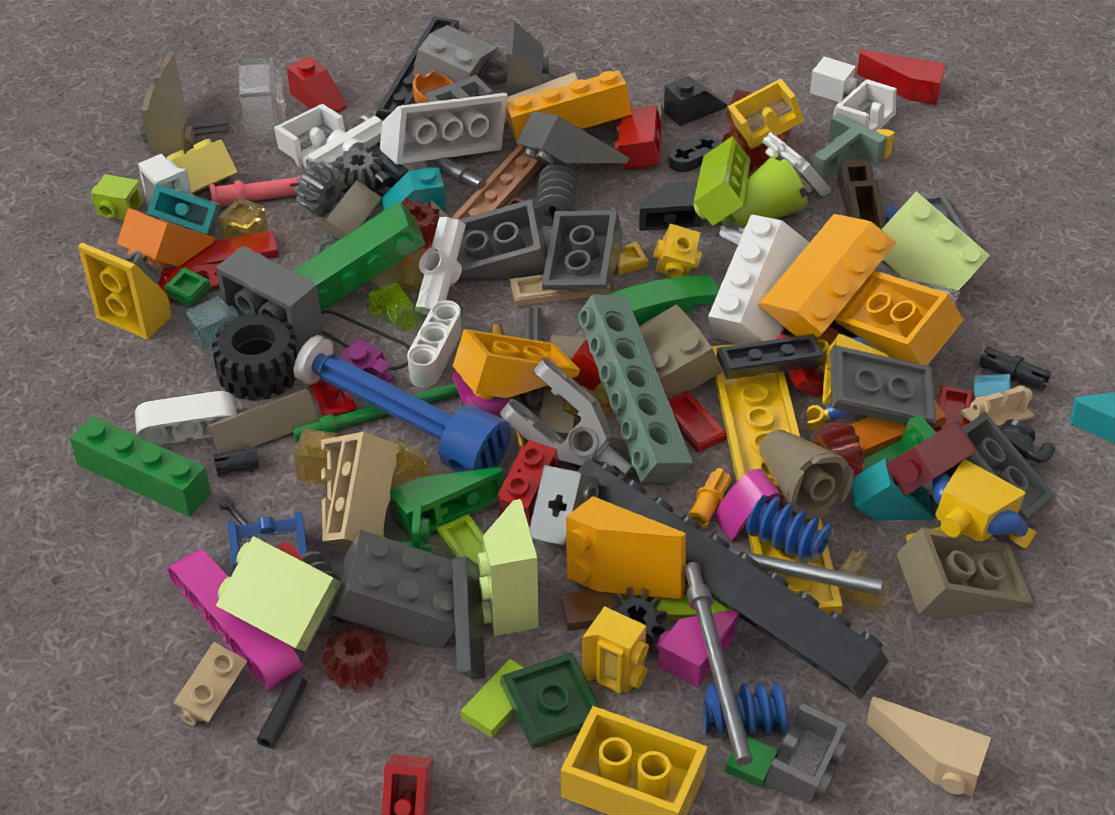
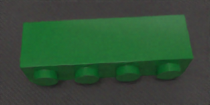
M398 201L293 271L317 284L320 310L323 311L425 245V241L416 219Z
M92 416L70 437L77 465L188 517L211 494L205 466L97 417Z

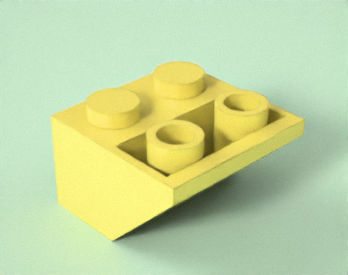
M210 138L195 144L194 148L187 151L186 154L183 150H180L166 157L178 168L187 169L192 194L209 187V184H217L237 173L222 139L212 143Z

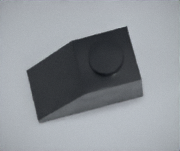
M689 76L665 85L664 113L680 127L727 108V104L716 94Z
M697 181L666 183L639 205V231L668 229L670 224L684 228L700 227L701 217L694 209Z

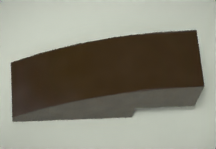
M871 161L841 162L837 173V180L847 216L871 221L882 230L886 225L879 183L878 180H874Z

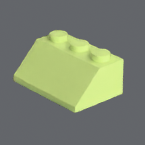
M917 191L882 228V231L892 238L896 244L883 258L881 263L898 278L948 293L951 298L990 256Z
M518 499L511 502L483 535L484 552L477 553L480 574L485 576L479 577L482 600H485L482 601V619L484 624L491 623L494 636L539 628L537 555L522 501Z

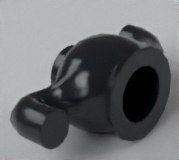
M1009 419L1004 422L1003 427L999 428L1024 459L1028 458L1035 463H1046L1056 451L1055 447L1050 443H1044L1041 447L1033 445L1035 432L1027 423L1021 420Z

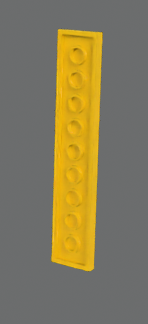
M720 345V346H711V347L713 348V351H714V353H715V355H716V354H717V348L727 347V346H734V345ZM722 371L714 379L736 482L747 472L753 469H762L781 492L763 461L759 450L764 437L774 430L782 429L800 437L784 371L730 380L726 379ZM785 497L783 504L779 508L781 511L788 504ZM792 512V516L795 517L797 514ZM819 518L818 530L821 531L823 525L821 518ZM805 519L804 523L808 524L811 520ZM748 535L752 553L801 563L798 555L795 557L788 556L785 548L777 550L773 547L772 542H761L759 535L756 537ZM828 545L816 562H809L807 565L834 570ZM779 574L790 584L788 589L796 594H799L801 590L805 591L820 603L818 608L828 615L832 610L840 615L842 614L843 605L838 586Z

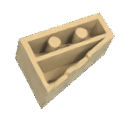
M366 432L321 440V450L327 452V468L321 470V480L327 482L328 499L324 498L322 500L323 542L349 550L360 530L384 537V522L387 506L390 502L393 472L397 464L398 444Z

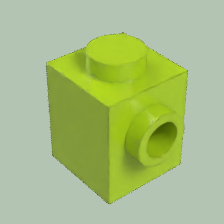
M104 174L91 192V200L94 203L96 214L105 218L124 220L128 208L138 210L143 203L139 181L135 179Z

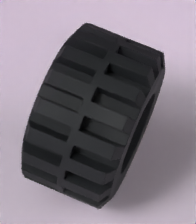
M257 313L249 314L250 316L236 317L235 321L225 323L224 329H218L215 333L216 338L212 340V353L220 386L224 387L225 391L230 394L235 392L236 398L243 399L245 395L249 396V401H257V396H264V400L270 399L271 394L274 392L279 396L284 393V387L291 388L294 385V379H296L294 377V365L299 350L295 330H292L289 322H283V318L278 316L273 318L271 314L263 313V315H257Z

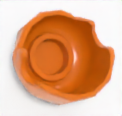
M431 71L425 76L418 73L412 85L415 103L428 102L425 93L454 82L445 75L436 74L435 71Z

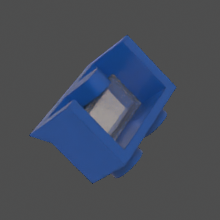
M302 511L294 512L295 518L274 521L273 517H262L258 519V523L237 526L235 520L227 521L233 568L236 569L238 565L236 559L240 549L245 543H250L253 536L275 548L280 543L291 542L300 556L307 553L305 523Z

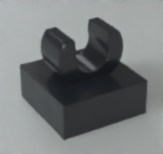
M390 158L383 160L382 171L375 175V179L382 186L377 187L376 191L384 196L409 170L402 164H395Z

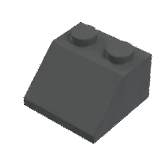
M509 21L506 53L508 97L548 82L549 57H543V45L515 21Z

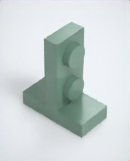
M837 113L831 118L828 139L831 143L824 149L816 152L812 159V166L821 178L825 180L839 169L841 162H848L856 155L877 165L884 158L887 137Z

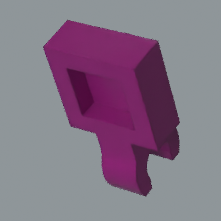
M360 337L338 356V358L387 383H390L395 378L393 374L388 372L391 365L385 361L383 353Z

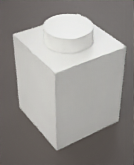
M824 56L812 71L810 93L841 102L857 86V79L854 78L856 66Z

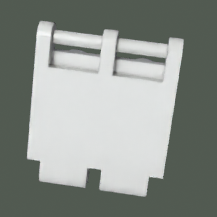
M769 132L768 136L764 137L763 143L768 147L765 153L770 158L779 155L778 161L787 160L798 174L804 186L803 189L806 192L810 193L814 189L821 197L830 193L831 188L802 156L787 146L786 143L772 132Z

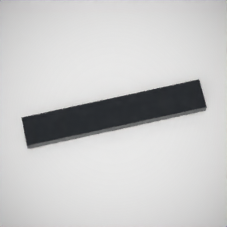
M435 16L432 18L377 109L376 117L385 120L398 106L415 104L412 85L415 79L413 71L418 49L429 34L447 25L458 30L460 28L458 20Z

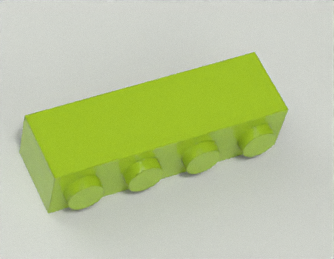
M733 136L703 156L694 197V209L702 219L707 218L712 226L744 204L750 157Z

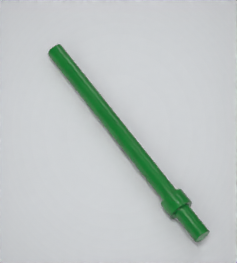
M455 383L413 394V396L431 404L459 396ZM370 406L335 417L332 414L318 418L317 422L293 428L292 432L296 442L319 435L328 437L337 434V430L389 416L390 414Z

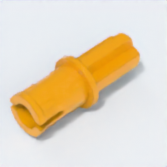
M717 468L716 471L711 472L704 487L699 488L696 492L697 500L688 513L689 517L701 525V530L709 526L710 520L723 501V495L731 481L730 474L726 473L723 468Z

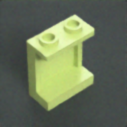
M253 536L250 543H245L240 549L236 559L238 565L232 576L227 577L221 584L218 591L219 600L216 606L292 647L306 652L342 582Z

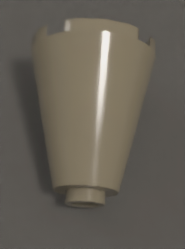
M782 429L770 432L761 442L760 455L787 503L793 504V512L798 514L801 510L806 511L805 519L809 520L813 517L822 518L831 513L828 508L836 501L841 504L846 499L852 487L854 474L844 457Z

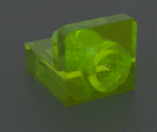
M398 282L368 293L370 314L373 318L388 313L392 323L398 322L404 332L416 328L414 306Z

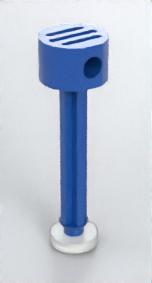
M320 335L311 337L299 351L294 365V377L297 381H303L305 385H313L319 380L322 382L326 381L440 440L438 448L440 461L453 470L463 472L494 468L502 461L511 437L508 421L474 404L462 406L452 416L338 358L336 354H333V343Z

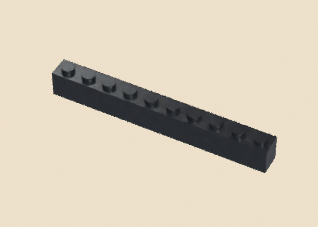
M587 458L577 471L600 478L598 483L599 499L686 533V565L691 562L699 564L704 584L709 586L713 600L726 609L739 613V618L859 699H862L889 662L881 649L883 644L873 635L866 631H863L861 635L849 628L851 623L842 615L833 610L828 615L818 608L820 603L814 597L802 590L799 594H796L788 589L790 584L774 571H770L768 575L758 569L760 564L751 556L742 551L739 555H736L729 550L731 546L728 542L715 533H712L709 537L701 532V525L688 515L684 514L682 518L672 513L674 508L658 496L654 500L650 499L645 495L647 491L632 479L624 482L618 478L619 472L608 463L603 461L598 465Z

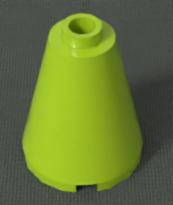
M779 155L769 158L747 179L743 206L722 219L721 223L724 224L726 220H731L746 228L751 214L778 219L805 209L808 199L807 196L802 198L799 191L804 186L789 162L785 159L778 161Z

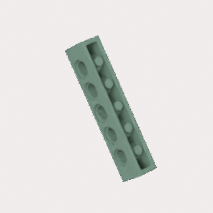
M592 294L578 314L579 323L583 328L589 344V350L594 357L600 379L609 397L610 406L615 413L621 435L630 453L632 465L636 469L641 483L677 482L693 462L627 296Z

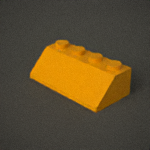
M617 70L614 72L606 71L597 77L586 80H575L563 87L548 88L542 93L532 96L518 97L507 103L505 114L508 125L517 142L532 111L558 115L580 129L632 115L627 84L620 71Z
M833 214L758 305L795 336L814 334L817 340L896 242L871 221Z

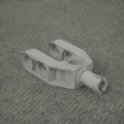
M543 358L532 372L536 373L553 388L551 392L555 396L561 395L579 411L580 423L569 432L566 440H564L527 407L515 399L509 400L500 412V415L527 440L556 448L559 460L583 465L587 458L599 465L604 461L616 469L620 474L618 478L623 480L627 476L626 473L632 470L633 465L628 463L610 447V441L614 436L599 402L559 367ZM583 431L590 433L593 438V445L590 449H585L580 444L579 439Z

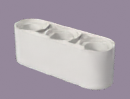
M447 300L439 301L433 305L407 355L409 379L413 385L425 388L436 384L462 334L461 309L457 303Z
M214 391L144 402L137 406L135 410L136 436L152 443H158V445L186 441V438L192 437L193 440L213 437L209 424L236 415L235 398L229 392Z

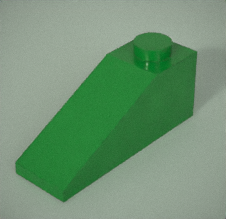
M500 467L418 477L390 490L389 503L392 517L412 541L414 505H422L423 518L430 519V533L437 531V528L467 514H474L498 503L497 495L504 483L503 470Z

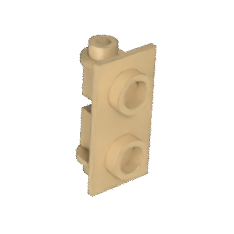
M1021 385L1004 391L1003 395L998 392L976 397L974 402L971 403V407L960 411L970 422L986 412L998 428L1002 427L1004 422L1009 419L1024 421L1035 417V414L1027 408L1029 401L1032 399V392L1029 388Z
M213 642L173 703L182 708V720L189 725H195L197 721L202 720L209 723L248 660Z

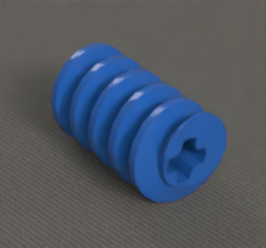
M762 495L749 515L746 524L748 535L753 537L759 535L761 542H772L773 547L777 550L785 548L788 556L795 557L798 555L801 563L816 562L828 544L832 532V524L827 523L820 531L818 530V517H813L806 524L804 523L806 511L801 510L793 517V504L788 503L781 511L779 510L781 498L775 497L768 504L766 503V495Z
M714 683L709 684L704 695L703 723L705 735H707L711 723H715L719 735H723L726 727ZM742 683L735 697L742 722L747 723L750 734L755 735L759 723H763L767 735H771L775 723H779L781 731L785 735L787 731V704L781 686L773 684L768 695L765 686L762 683H758L752 695L749 686L746 683Z

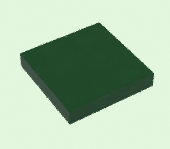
M573 652L501 676L500 683L531 749L578 734L592 706L600 708Z

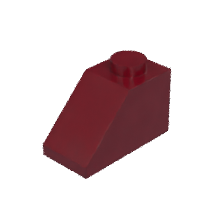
M958 420L885 465L904 495H907L975 453L977 449Z

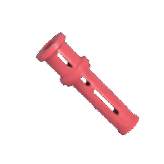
M301 176L244 184L240 180L235 181L234 184L223 186L209 184L211 201L222 204L221 207L238 205L240 208L251 201L296 196L297 193L294 189L299 185L297 178Z

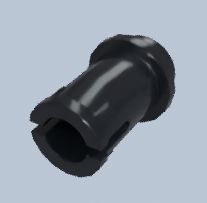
M244 445V449L213 454L217 476L248 469L249 472H253V468L259 467L256 447L249 448L248 445Z

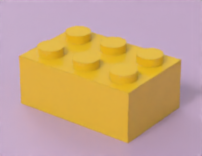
M592 706L561 768V797L608 815H688L705 776L708 746Z

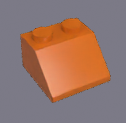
M128 208L117 244L128 248V255L135 251H141L144 255V260L148 257L146 263L165 268L166 263L181 266L211 245L214 237L146 214L145 212Z

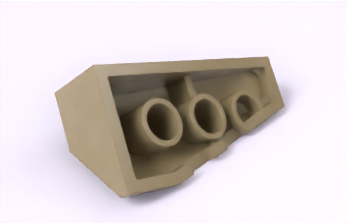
M168 52L161 64L160 74L154 76L155 85H149L141 112L151 154L171 155L180 150H183L186 154L189 144L194 143L195 131L194 127L189 125L175 53Z

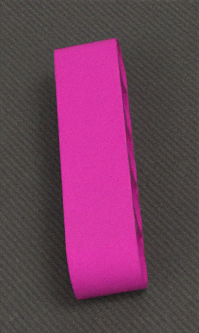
M203 549L196 550L167 568L175 587L180 586L184 590L181 592L182 595L196 611L201 609L204 613L201 615L217 634L219 632L222 633L224 636L222 640L232 652L248 660L245 665L246 668L259 682L263 680L266 683L264 688L267 691L289 678L290 675L302 670L300 659L291 645L216 606L219 600V588L228 576Z

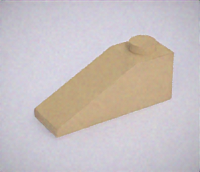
M872 697L866 723L932 783L941 785L945 791L951 794L973 796L991 737L878 697Z

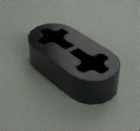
M700 136L678 145L669 152V166L677 172H688L701 167L703 156L719 146L720 142L712 136Z

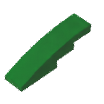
M693 275L655 280L628 287L608 295L627 296L638 325H642L676 304L685 314L691 313L694 304H714L720 287L710 275Z

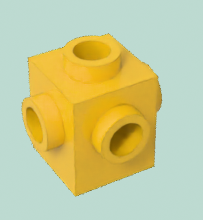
M670 224L662 240L658 239L653 257L658 259L656 271L674 278L688 276L692 269L696 270L702 255V251L697 250L701 232Z

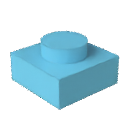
M1010 374L975 376V397L987 396L998 392L1003 395L1004 391L1011 389Z

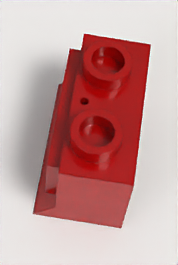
M528 440L526 446L522 445L497 495L500 504L498 517L513 500L521 499L527 523L530 527L533 516L531 505L533 502L536 503L544 465L560 468L556 448Z

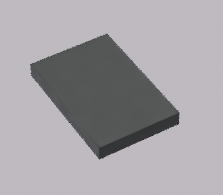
M837 345L833 347L830 352L832 409L906 425L909 419L920 414L931 427L935 425L932 367Z

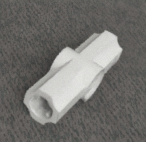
M373 116L348 132L342 129L335 130L330 134L324 146L303 158L304 167L309 169L312 162L319 163L321 161L335 165L336 158L343 156L344 151L353 152L355 148L358 151H362L381 142V119Z
M439 217L432 247L421 256L419 268L424 277L415 311L420 314L428 315L434 304L446 300L449 287L455 284L461 275L462 267L457 261V256L466 224L460 220Z

